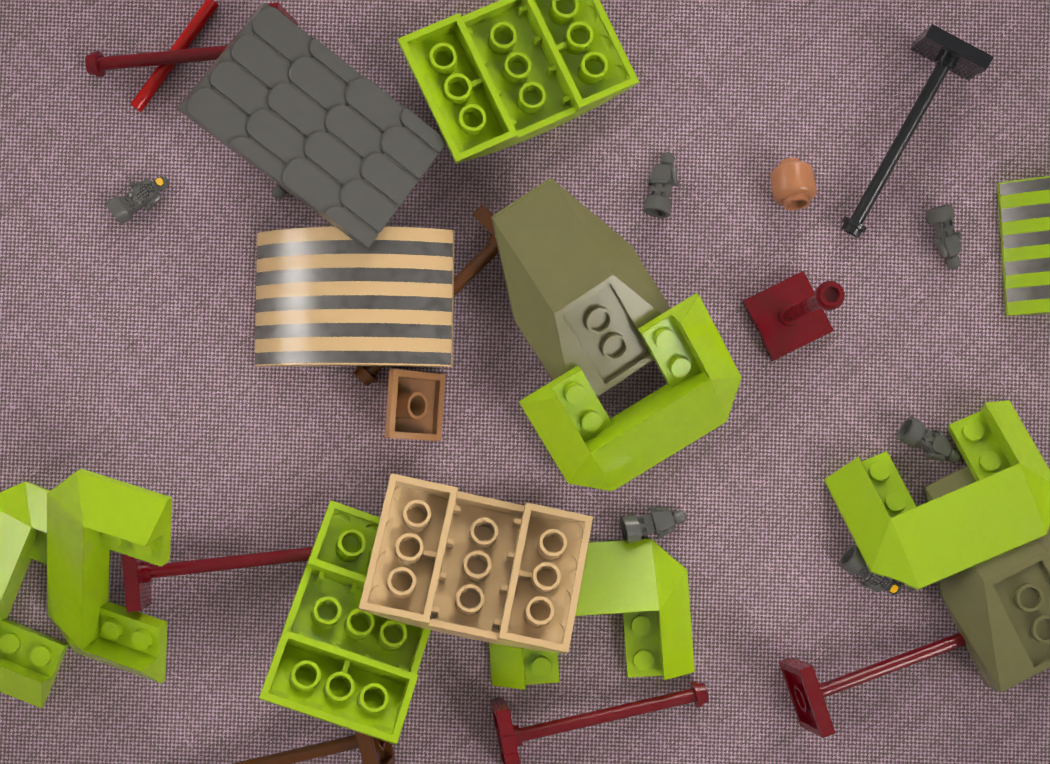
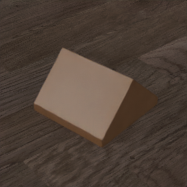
M389 369L385 438L441 441L446 374Z

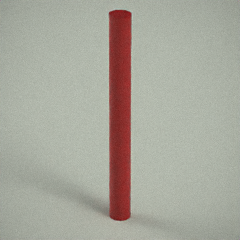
M205 0L170 50L189 48L219 5L214 0ZM176 64L158 65L130 105L139 112H142Z

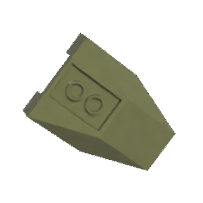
M549 178L491 217L513 320L552 381L578 365L598 397L654 360L638 328L671 308L635 250L626 240L552 178Z
M966 465L924 486L925 502L927 503L976 482L968 466ZM1049 526L1046 536L938 581L939 594L958 632L965 639L966 647L985 685L1000 693L1050 668Z

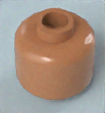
M792 157L782 160L780 165L774 168L770 174L774 201L786 210H800L809 206L810 201L817 194L813 167L807 162L800 161L798 158Z

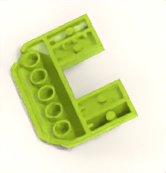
M695 293L638 328L667 384L624 411L609 418L578 365L518 401L568 484L613 492L727 422L742 377L698 293Z
M1010 400L985 402L979 412L948 425L947 430L976 482L920 506L915 505L887 451L862 462L858 456L824 479L871 573L892 578L905 583L904 585L920 590L1047 535L1050 526V469Z
M79 469L47 493V614L75 653L162 684L166 678L168 622L138 611L127 612L126 607L109 602L110 550L161 567L170 561L172 497L85 469Z
M25 481L0 492V692L43 708L69 644L7 619L31 560L34 559L47 565V493L51 490Z
M651 538L641 539L640 541L628 544L625 540L588 542L575 616L622 613L626 673L628 678L662 676L664 680L694 673L687 569ZM489 643L492 686L526 690V685L560 683L558 653Z

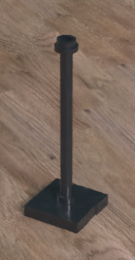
M933 24L916 37L910 50L933 61L936 66L851 218H843L841 229L844 232L857 238L860 237L861 233H865L867 228L862 225L948 71L969 81L976 74L987 70L993 56Z

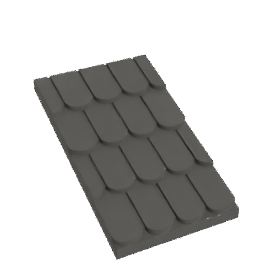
M267 3L260 5L177 108L178 111L363 248L371 246L398 207L418 183V180L421 179L435 160L438 153L446 145L444 138L407 107L401 106L315 37L309 36L280 11Z

